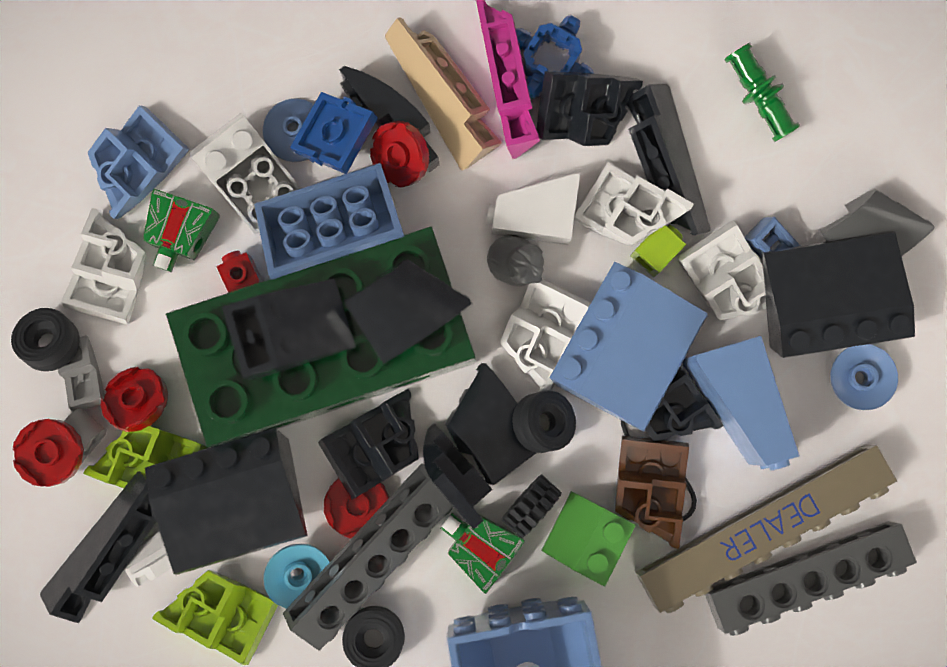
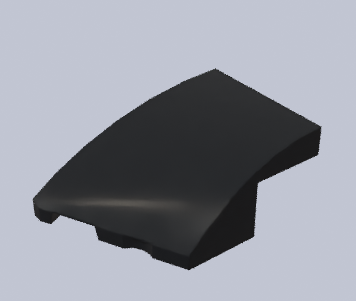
M545 71L536 125L539 139H569L582 146L609 145L616 133L618 124L628 112L625 106L634 90L641 89L643 80L593 73Z
M408 259L377 276L375 282L344 301L383 364L433 333L472 304L469 297L461 294Z
M481 363L476 369L478 371L469 389L463 391L457 408L451 412L445 426L461 453L472 455L486 482L495 485L535 455L536 452L526 449L515 435L513 413L518 403L493 370L486 363Z
M680 367L645 431L653 441L669 439L674 435L693 434L692 431L706 428L720 429L724 425L710 404L702 397L688 374Z
M409 388L384 401L380 406L354 419L348 425L329 434L318 442L352 500L419 459L418 446L414 439L416 431L415 421L411 418L410 399L412 396Z
M433 423L427 429L424 440V467L431 481L474 530L484 520L473 507L493 489L475 467L460 453L445 433Z

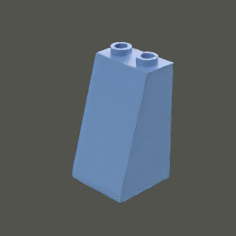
M761 336L697 354L683 360L684 368L705 400L710 404L748 464L760 465V469L769 468L770 470H777L789 466V459L799 457Z

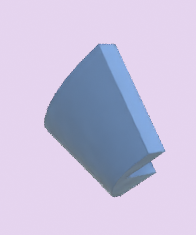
M139 105L121 130L105 128L87 152L92 167L97 172V181L100 189L105 191L112 208L109 213L113 219L121 218L141 202L153 188L167 177L189 151V148L145 106Z

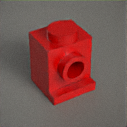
M239 250L230 252L221 258L223 263L216 266L228 293L263 282L252 256L247 252L243 254ZM242 269L243 276L235 280L233 272Z

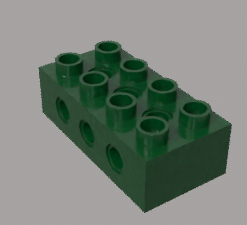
M432 226L272 280L259 282L165 313L206 447H214L273 428L280 429L475 364L476 357L461 313L418 343L383 364L344 302L348 297L375 282L377 276L406 259L452 287ZM335 279L356 348L255 380L243 378L222 306L257 295Z

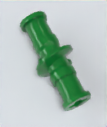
M747 43L724 60L726 63H731L740 78L739 82L748 91V94L742 100L743 104L755 103L759 115L766 121L774 134L772 139L776 142L799 128L800 124L798 122L794 123L785 108L784 101L777 95V92L784 88L783 83L771 85L776 76L774 75L769 79L766 77L764 68L759 65L750 50L752 48L751 43Z

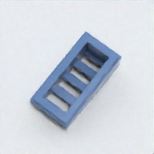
M775 216L761 219L745 236L751 250L761 259L762 252L772 251L770 247L777 240L780 244L774 250L800 246ZM768 233H770V235L763 241L762 239H763Z

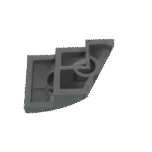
M874 188L844 205L849 214L820 229V232L826 242L893 231L896 233L901 256H903L930 234L935 227L929 220L922 218Z

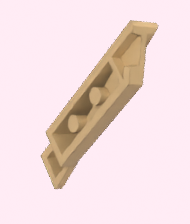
M397 18L385 34V38L459 168L466 170L502 143L480 119L490 109L434 35L425 30L420 34H416L411 31L404 22V19Z

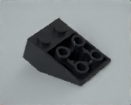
M335 279L257 295L222 306L241 373L245 379L255 380L356 348Z

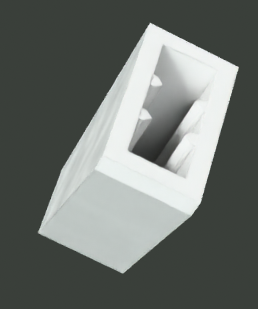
M573 173L497 195L496 205L489 204L486 224H493L492 234L503 236L517 235L524 239L569 245L572 237L580 174Z

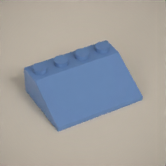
M381 163L254 204L268 275L271 280L404 237Z
M614 261L549 378L557 387L644 432L703 326L708 313L645 275Z

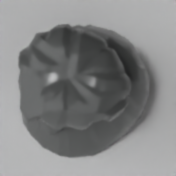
M506 235L497 239L490 246L487 254L488 267L496 279L510 285L525 286L531 283H539L542 281L541 276L544 271L543 251L539 246L531 244L530 241L522 237Z

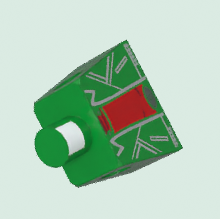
M153 188L143 240L146 243L159 248L153 266L172 273L178 255L195 260L217 224L220 214L213 208Z
M452 512L440 528L455 540L449 548L448 554L480 590L486 594L524 544L525 540L513 531L482 515L480 517L484 521L473 530L469 524Z

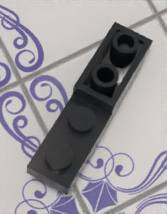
M343 66L339 69L343 78L340 85L350 99L356 96L362 104V108L374 112L378 117L375 122L378 127L398 120L410 123L419 130L423 137L431 133L430 124L425 117L391 86L376 77L348 66ZM426 141L429 151V166L427 170L431 172L439 166V157Z

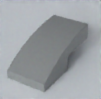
M85 335L80 337L79 348L73 359L58 369V374L65 380L68 408L73 412L79 408L85 410L100 405L101 398L104 399L105 396L96 357L90 340Z

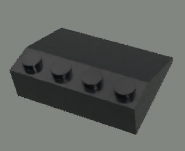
M895 232L762 252L769 345L782 358L915 337L914 303Z
M276 428L145 467L149 502L173 574L175 575L308 536L289 439Z

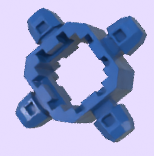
M568 15L562 20L559 27L553 23L540 25L533 37L531 32L523 28H516L520 51L524 50L523 65L525 75L528 76L527 84L531 99H536L542 93L545 71H548V68L543 65H536L533 58L544 42L550 44L553 41L558 48L569 50L568 55L570 58L560 72L594 74L592 68L584 62L582 64L578 63L582 53L580 39L576 37L580 28V20L578 18Z

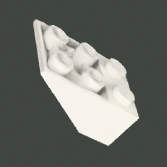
M242 113L189 152L191 158L254 234L259 232L254 207L255 203L301 189Z

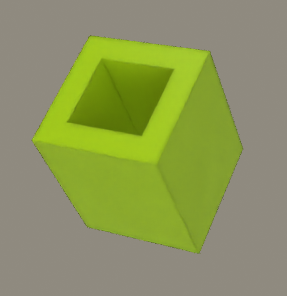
M665 225L650 234L630 256L654 278L686 244L682 241V234L674 226Z

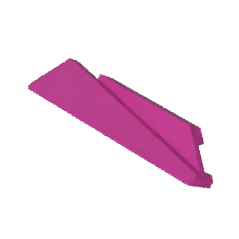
M476 0L506 146L512 159H516L537 144L540 139L528 111L533 108L515 22L512 14L504 10L500 12L487 5L485 0Z

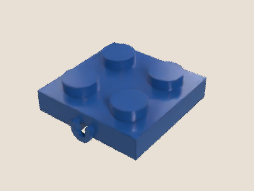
M321 92L290 148L296 154L308 158L312 163L316 162L320 166L325 165L347 175L378 117L373 111L357 106L348 97L339 99Z

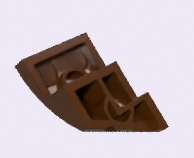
M622 435L615 512L627 520L635 521L640 528L648 533L652 532L664 539L674 549H679L683 525L682 512L686 489L685 477L689 443L668 440L653 441L650 438Z

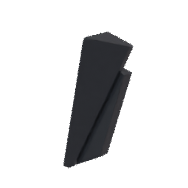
M649 84L633 93L627 103L637 123L628 130L647 181L663 191H666L668 188L694 204L690 211L673 220L670 224H678L690 230V234L694 236L709 232L711 228L670 86L668 84Z
M138 471L42 589L40 597L49 615L79 624L91 599L103 602L156 523L149 502L146 475L143 472Z

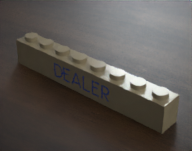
M863 445L684 544L679 549H675L637 570L635 573L654 608L660 613L663 611L672 613L680 609L684 605L683 600L694 594L696 597H700L713 590L714 586L712 584L723 578L727 581L743 573L742 567L751 562L759 564L773 556L771 551L778 547L788 548L802 540L800 535L811 529L813 532L824 529L831 524L830 519L840 513L843 516L860 508L859 502L866 498L876 499L889 492L888 486L897 482V479L878 446Z

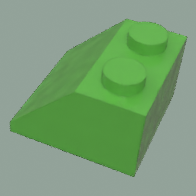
M571 491L541 551L605 587L636 525Z

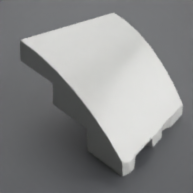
M607 163L576 212L574 220L599 234L632 246L690 211L694 204L668 188L666 191H663L638 175L634 178Z
M92 208L81 232L83 241L71 266L73 275L61 303L64 308L128 325L139 292L146 253L135 242H131L126 238L119 228L114 227L102 217L97 209Z
M733 220L677 256L689 278L718 320L735 318L742 314L746 316L758 314L760 310H766L763 265L757 254L751 250L741 230Z
M543 279L539 283L529 284L520 307L511 314L500 340L501 345L509 355L515 357L522 371L529 373L540 387L539 392L545 390L552 391L555 383L549 377L591 304Z

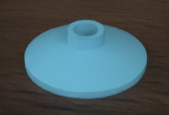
M300 543L286 546L277 551L265 567V590L274 603L287 609L330 562L321 550L312 545ZM295 568L302 569V573L298 576L290 574Z

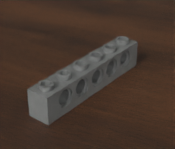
M423 463L417 467L283 612L290 631L318 651L336 637L339 629L359 612L362 604L375 591L382 587L385 579L396 567L406 561L408 554L419 542L429 536L431 529L442 517L452 511L453 505L431 481ZM424 504L420 510L416 511L420 505ZM401 529L398 534L392 536L397 530ZM378 555L375 559L370 560L373 556Z
M888 521L714 585L713 590L705 594L717 628L724 634L729 633L731 636L747 632L749 625L760 621L762 624L775 622L781 618V613L793 610V612L807 610L813 606L812 602L822 598L824 600H833L844 595L843 590L855 586L856 589H862L872 586L876 583L875 579L878 577L902 575L907 572L906 567L916 564L917 561L902 524ZM875 548L878 557L876 562L870 565L867 558L868 553ZM841 560H845L847 565L846 572L838 577L836 566ZM813 571L816 576L815 583L810 588H806L804 578L809 572ZM783 583L785 588L783 596L780 599L774 600L772 596L774 586ZM746 595H752L753 606L747 611H742L740 608L742 598Z

